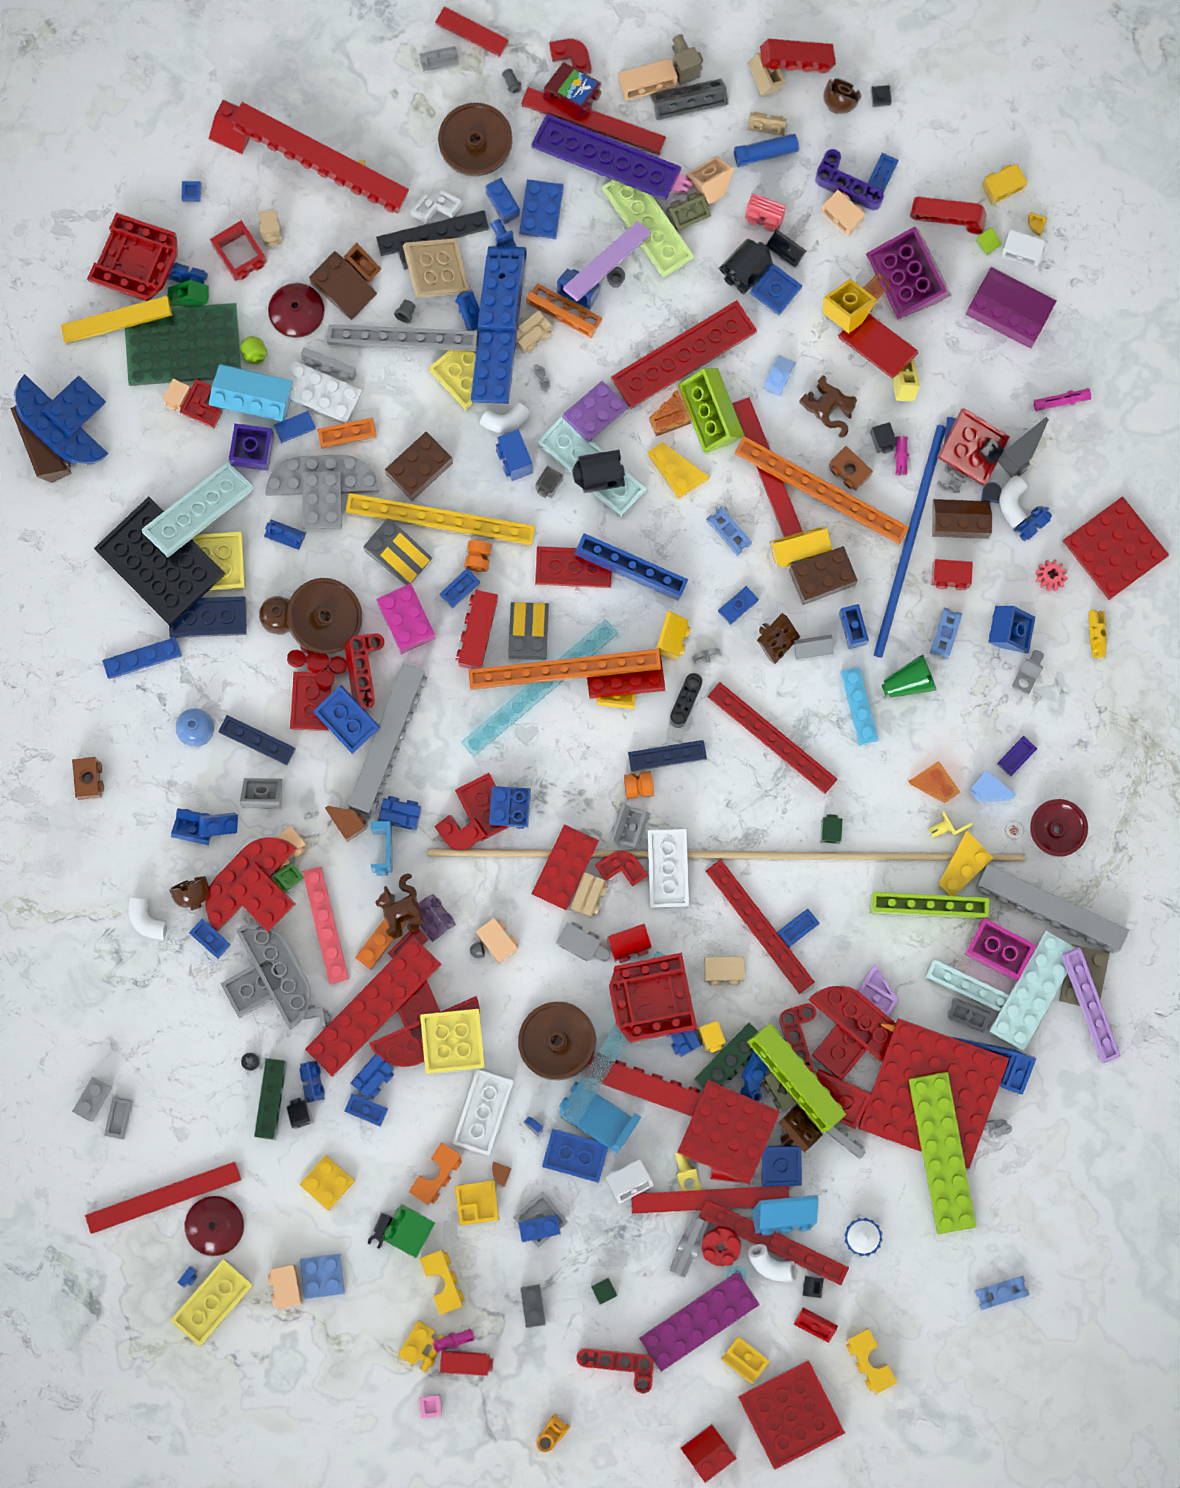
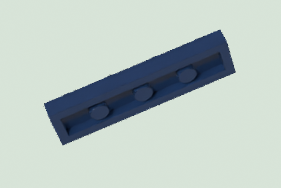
M226 715L218 731L220 734L288 766L296 750L295 747Z
M704 740L628 752L631 772L707 760Z

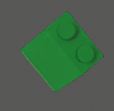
M401 1204L395 1211L391 1224L385 1229L383 1240L417 1258L435 1222Z

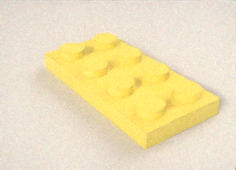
M223 1259L170 1321L201 1347L252 1288L253 1284Z

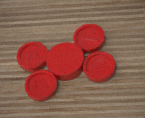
M300 646L301 650H292L287 655V662L292 667L299 668L306 663L309 671L317 673L315 677L316 683L324 688L334 684L335 676L333 673L342 674L347 670V661L343 657L335 656L329 660L327 654H316L304 649L302 646Z

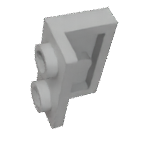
M622 803L621 808L617 812L615 826L611 830V840L619 845L638 849L650 813Z

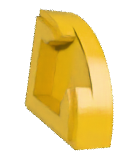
M1030 212L1028 216L1029 227L1036 235L1041 236L1047 218Z

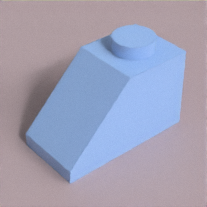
M779 355L767 377L764 389L781 396L796 362Z
M987 770L969 789L972 792L971 796L979 802L980 800L982 802L1011 801L1016 796Z

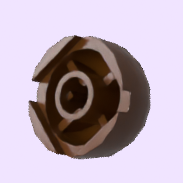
M835 78L834 81L829 79L823 93L825 104L835 114L852 111L858 105L862 96L859 90L856 92L852 89L854 85L839 78Z
M273 596L262 603L259 610V619L262 627L267 632L277 635L289 632L286 621V609L289 599L282 596Z
M206 876L195 877L192 881L186 880L176 884L169 891L172 899L179 907L196 910L201 908V903L207 900L209 885Z

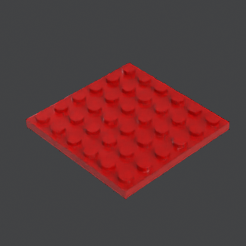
M898 1018L872 1087V1096L863 1112L858 1129L922 1152L908 1079L948 1072L965 1168L969 1169L1009 1058Z

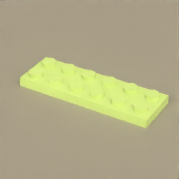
M614 180L602 186L601 190L628 229L639 221L652 232L651 236L640 246L662 278H665L694 259V255L652 195Z

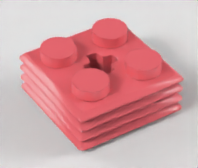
M753 193L747 204L745 218L752 225L760 224L766 230L774 232L781 227L786 206Z

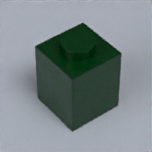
M828 814L822 818L820 843L840 844L842 818H838V815Z
M609 1278L591 1286L600 1305L618 1296Z

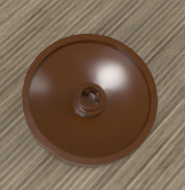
M467 103L455 108L444 118L439 129L438 143L443 159L452 169L464 175L483 176L494 172L504 164L512 149L513 138L508 120L498 109L488 104Z
M316 578L304 583L292 594L286 609V621L292 637L304 649L316 654H333L345 649V642L359 634L362 625V609L358 598L348 586L335 579Z
M550 1002L537 1007L525 1018L518 1035V1048L522 1060L536 1075L548 1080H565L582 1072L592 1060L596 1049V1033L591 1020L580 1008L566 1002Z

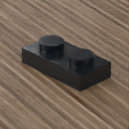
M779 230L774 231L766 244L770 250L794 267L799 265L807 252Z

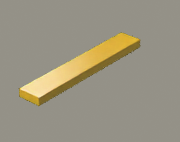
M164 296L61 324L64 342L68 344L171 316L172 311L169 297Z

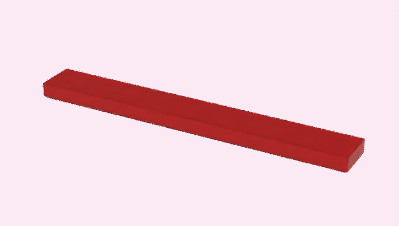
M527 87L521 106L543 114L552 115L590 131L660 155L666 136L594 110H590L588 114L585 113L580 119L578 118V107L555 96L550 101H547L543 98L544 92Z
M750 397L732 403L744 436L770 450ZM756 466L783 536L786 537L803 532L783 481Z
M721 682L707 696L824 794L838 780Z
M720 859L705 870L796 991L801 994L814 984L815 981L723 861Z
M232 1162L85 1215L90 1234L236 1183L242 1179L236 1162Z
M788 1186L639 1193L631 1198L632 1214L701 1210L706 1199L727 1209L755 1207L762 1200L789 1198Z
M708 1199L705 1200L699 1213V1218L716 1226L731 1228L737 1233V1236L755 1245L763 1244L768 1251L788 1261H794L795 1264L838 1285H842L849 1267L777 1232L763 1236L761 1233H755L752 1220Z

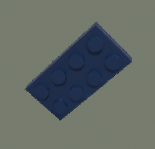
M210 597L199 599L171 627L169 626L170 638L247 635L246 597Z

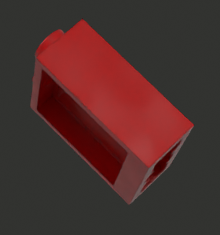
M242 220L210 239L212 247L235 282L245 279L250 272L260 270L267 263L265 255ZM245 235L257 256L234 269L221 248Z
M443 1350L441 1352L440 1373L488 1376L489 1371H493L494 1358H490L488 1353Z

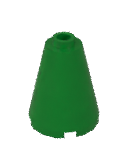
M924 655L918 656L884 679L885 684L881 685L885 696L889 694L890 698L937 690Z

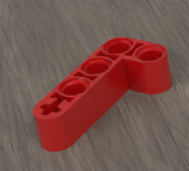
M915 197L910 217L918 221L965 226L969 233L980 235L984 231L987 214L985 208L977 203Z
M378 633L356 635L345 642L351 694L365 710L372 708L375 704L368 653H373L383 648L385 641L382 635ZM371 639L376 641V648L371 645ZM353 641H356L358 643V650L353 648ZM356 660L361 662V669L356 667ZM359 678L364 681L363 688L358 685Z
M808 1003L784 1010L779 1016V1023L783 1036L792 1046V1050L795 1053L796 1051H802L805 1054L803 1061L808 1063L806 1067L815 1074L800 1025L810 1022L816 1017V1008ZM803 1008H809L812 1011L810 1018H805L802 1015ZM789 1013L793 1016L791 1024L784 1022V1014ZM791 1032H796L799 1035L798 1042L790 1041L789 1034Z
M583 1348L578 1351L576 1359L580 1366L634 1372L633 1383L636 1391L645 1394L651 1390L654 1362L649 1355ZM584 1352H587L589 1357H594L593 1353H598L596 1357L597 1365H593L594 1360H587V1363H583V1360L579 1359V1357L583 1356ZM607 1354L610 1356L611 1361L608 1365H602L599 1362L601 1355ZM627 1356L630 1358V1365L628 1367L620 1366L619 1360L621 1357ZM643 1358H647L650 1361V1366L647 1369L639 1367V1362ZM644 1378L648 1381V1387L641 1390L637 1387V1382Z

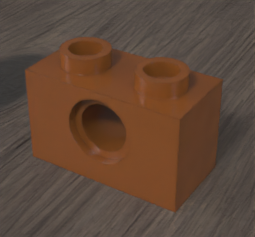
M847 446L829 463L830 471L835 476H840L844 480L843 483L849 489L853 488L855 491L873 473V470ZM845 467H852L854 472L847 473Z
M96 757L72 759L75 797L78 800L101 798V792H104L103 780L100 781L99 773H102V763L98 762ZM93 774V780L86 783L84 781L85 776Z

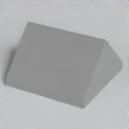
M244 778L240 805L243 808L282 809V779Z

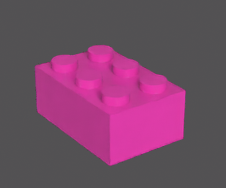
M408 584L376 599L401 654L436 639L412 584Z
M983 918L964 955L1016 982L1020 979L1036 945Z

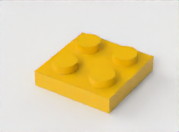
M325 1155L299 1185L330 1211L355 1180Z

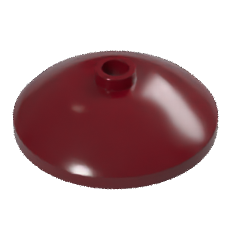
M287 284L279 288L269 302L268 314L273 327L279 333L288 337L300 338L310 335L317 330L324 318L325 310L321 296L314 288L306 284ZM293 304H298V305H299V306H298L297 308H295V309L292 308V305H293Z
M1053 799L1043 803L1036 809L1031 818L1030 833L1034 843L1041 851L1051 856L1063 857L1073 854L1082 847L1088 835V822L1083 811L1073 802L1064 799ZM1055 826L1059 827V833L1054 832Z
M221 1196L205 1197L197 1201L188 1211L184 1225L185 1234L190 1245L198 1252L208 1256L223 1255L234 1249L240 1242L244 1232L243 1215L237 1205L227 1198ZM211 1222H214L216 1224V1228L214 1230H211L209 1228Z

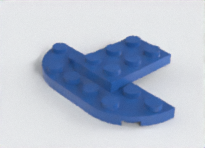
M24 374L21 377L14 391L17 414L22 422L53 452L68 462L74 464L87 463V465L95 464L109 454L81 428L106 401L79 375L53 400L28 376Z

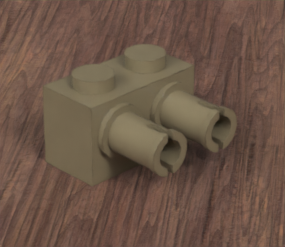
M682 34L677 35L672 39L674 42L672 50L675 53L673 66L677 74V81L681 86L700 78L703 58L701 53L696 51L695 47L688 48Z

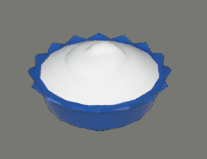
M858 1218L856 1221H852L847 1226V1231L844 1234L848 1249L852 1250L853 1254H858L861 1257L876 1253V1250L880 1248V1243L883 1241L879 1225L875 1224L874 1220H869L868 1218Z

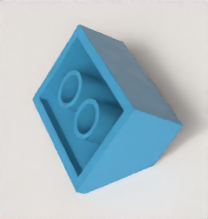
M818 1195L760 1201L752 1209L755 1233H761L763 1236L773 1234L775 1231H781V1234L793 1232L792 1230L800 1229V1232L812 1230L811 1228L817 1224Z

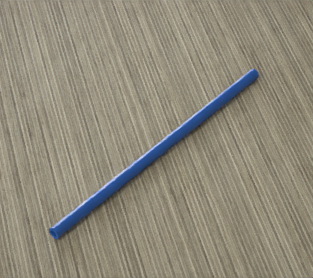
M937 425L873 654L879 658H882L938 459L937 456L946 427L942 425Z

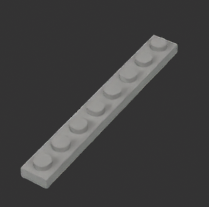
M329 324L327 336L328 345L476 351L478 340L477 331Z

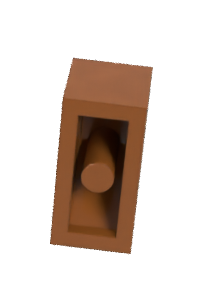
M332 806L325 807L347 842L367 830L364 826L367 822L361 813L357 815L353 810Z

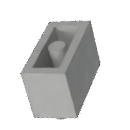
M92 1077L72 1112L93 1122L113 1087Z

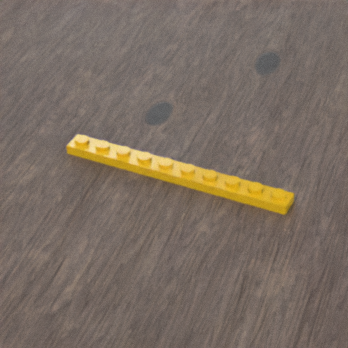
M351 493L348 495L345 510L348 514L382 520L389 518L391 521L530 546H532L535 526Z

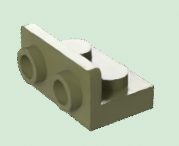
M697 192L688 195L687 199L682 202L676 200L670 203V207L666 208L677 231L711 216L704 195L697 194Z

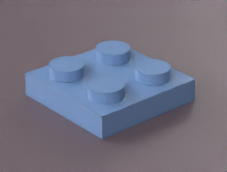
M340 1254L300 1259L304 1299L345 1294Z

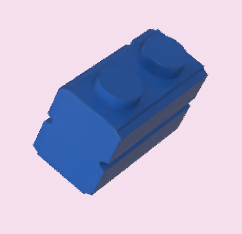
M502 178L485 186L486 195L504 224L520 216V208Z
M859 604L841 608L839 616L845 638L847 639L848 649L867 645L869 638Z
M388 796V799L383 798L378 821H390L392 826L417 831L422 810L421 806H418V802L407 800V803L399 802L400 799L393 796Z
M695 1030L669 1035L673 1041L671 1047L676 1055L680 1054L681 1057L702 1046Z
M375 1054L350 1084L367 1099L370 1097L375 1098L381 1091L379 1087L382 1083H388L393 1078L394 1074L392 1072L395 1069L383 1061L379 1055Z

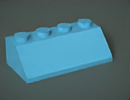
M219 364L211 388L209 405L282 422L287 417L293 380Z

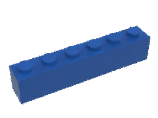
M583 533L574 555L677 601L682 596L688 582L687 578Z

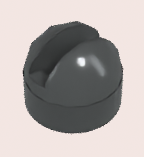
M482 942L474 943L470 947V953L473 957H485Z

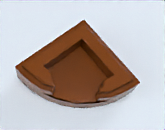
M493 1161V1176L500 1185L505 1187L512 1168Z

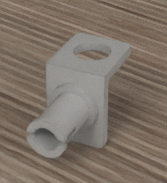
M1034 650L1030 659L1025 660L1012 684L1013 688L1027 695L1030 694L1036 679L1044 668L1040 665L1044 657L1041 651ZM1026 679L1029 686L1025 688L1020 686L1019 680Z

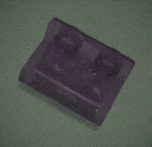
M434 894L418 903L424 924L419 925L432 942L456 925L452 915L444 909L440 899L435 897Z

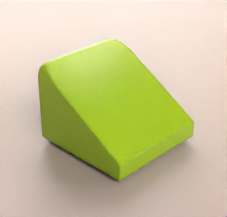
M992 227L976 239V243L986 255L1002 245Z

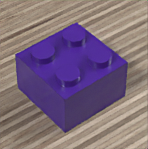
M234 423L229 454L230 464L237 467L268 471L274 439L272 428Z

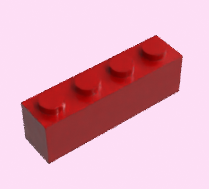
M768 38L760 46L762 67L772 70L786 69L787 71L803 70V72L817 71L819 73H827L836 65L834 47L831 43Z
M476 590L475 595L471 594L469 606H472L471 612L466 614L464 624H467L466 631H462L460 642H463L462 649H458L456 660H458L460 667L469 669L482 668L498 603L497 594Z

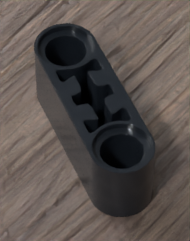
M691 673L684 681L669 719L671 725L675 728H681L687 722L702 686V678L699 674ZM695 679L699 685L695 688L690 687L688 681ZM687 692L691 693L689 702L686 703L685 709L681 708L683 699H685ZM675 714H681L684 717V720L682 722H676L673 719V716Z

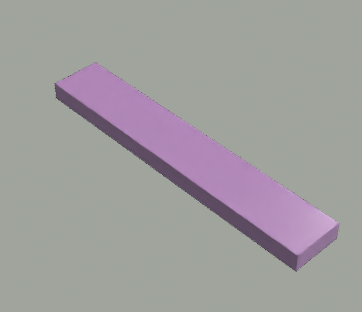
M637 221L570 280L563 290L578 301L648 239L652 232Z
M1081 947L1061 954L1101 1063H1106L1121 1056Z

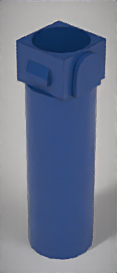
M795 133L734 147L737 167L799 152V144Z

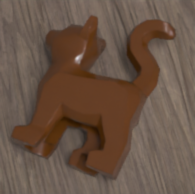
M822 375L816 387L823 395L817 400L814 398V393L810 391L808 395L806 393L803 395L799 403L807 411L814 413L816 418L821 420L828 428L840 427L841 432L838 436L840 438L845 437L849 431L848 425L840 420L831 421L829 416L839 406L842 412L851 419V413L856 407L857 399L855 396H845L838 388L829 385L826 382V376Z
M408 873L402 875L398 883L399 888L409 893V896L395 902V895L391 894L387 886H385L384 892L375 901L377 907L383 909L384 918L389 924L386 932L393 939L402 937L401 922L409 921L407 928L410 932L419 930V924H424L422 912L417 901V892L413 886L406 884V881L412 878V875Z

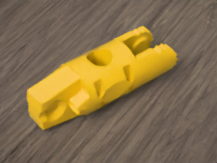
M1090 609L1088 620L1092 656L1095 659H1101L1106 657L1107 647L1105 612H1097Z

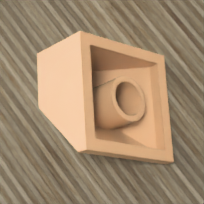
M716 156L687 173L686 176L693 183L692 186L696 192L704 195L706 203L711 204L717 202L719 198L725 195L734 169Z

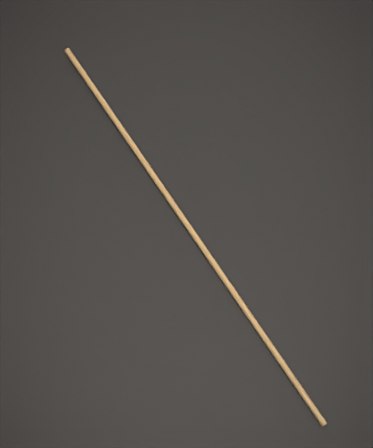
M428 849V856L549 857L552 850ZM595 850L591 857L605 858L616 851H627L636 858H648V850ZM687 851L688 859L951 861L954 853ZM990 853L993 857L991 861H1025V854Z

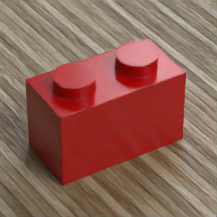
M935 559L932 563L931 585L936 586L938 589L955 587L956 590H966L972 584L973 562Z

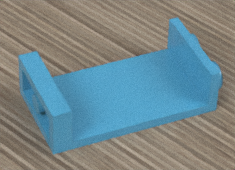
M584 1078L579 1083L575 1081L569 1090L572 1094L569 1098L564 1097L559 1105L561 1108L559 1115L618 1154L641 1117L636 1113L632 1117L583 1085L585 1082Z

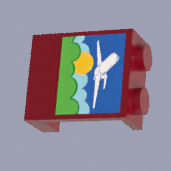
M563 62L545 85L543 98L550 101L554 95L579 108L578 118L581 119L585 113H589L594 100L598 101L602 93L600 91L601 82Z

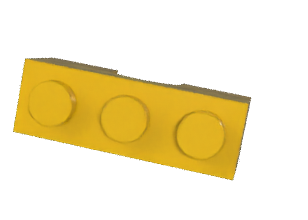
M443 1250L419 1258L426 1277L436 1274L440 1275L445 1281L444 1290L440 1294L433 1296L439 1314L442 1315L462 1307V1302L465 1299L462 1291H457L455 1283L458 1280L455 1272H450L448 1264H451L448 1253H443Z
M869 1328L846 1339L848 1344L845 1346L851 1356L855 1355L858 1361L855 1365L860 1374L864 1372L867 1378L864 1382L870 1392L874 1391V1393L878 1394L898 1383L888 1364L878 1368L870 1365L868 1361L869 1353L877 1348L878 1345Z

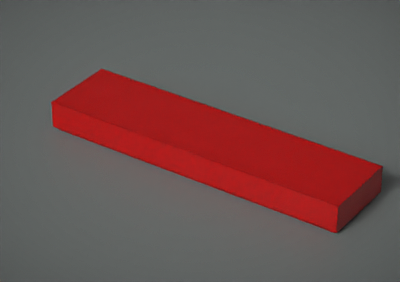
M445 6L435 21L436 25L499 57L509 42V39Z

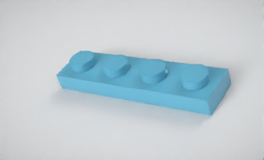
M860 667L841 671L859 746L877 742L878 737Z

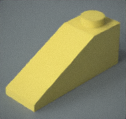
M914 359L893 378L896 401H914L920 384Z

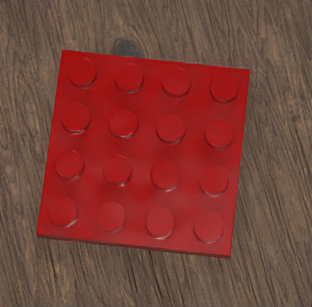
M1123 496L1063 540V543L1108 600L1119 594L1169 556L1168 552Z
M707 1080L677 1153L750 1185L780 1111Z
M809 1360L738 1396L774 1470L845 1434Z

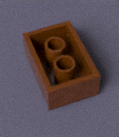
M426 431L386 467L385 472L389 479L413 501L453 464V460Z
M844 546L793 564L789 569L802 605L856 586L858 581Z

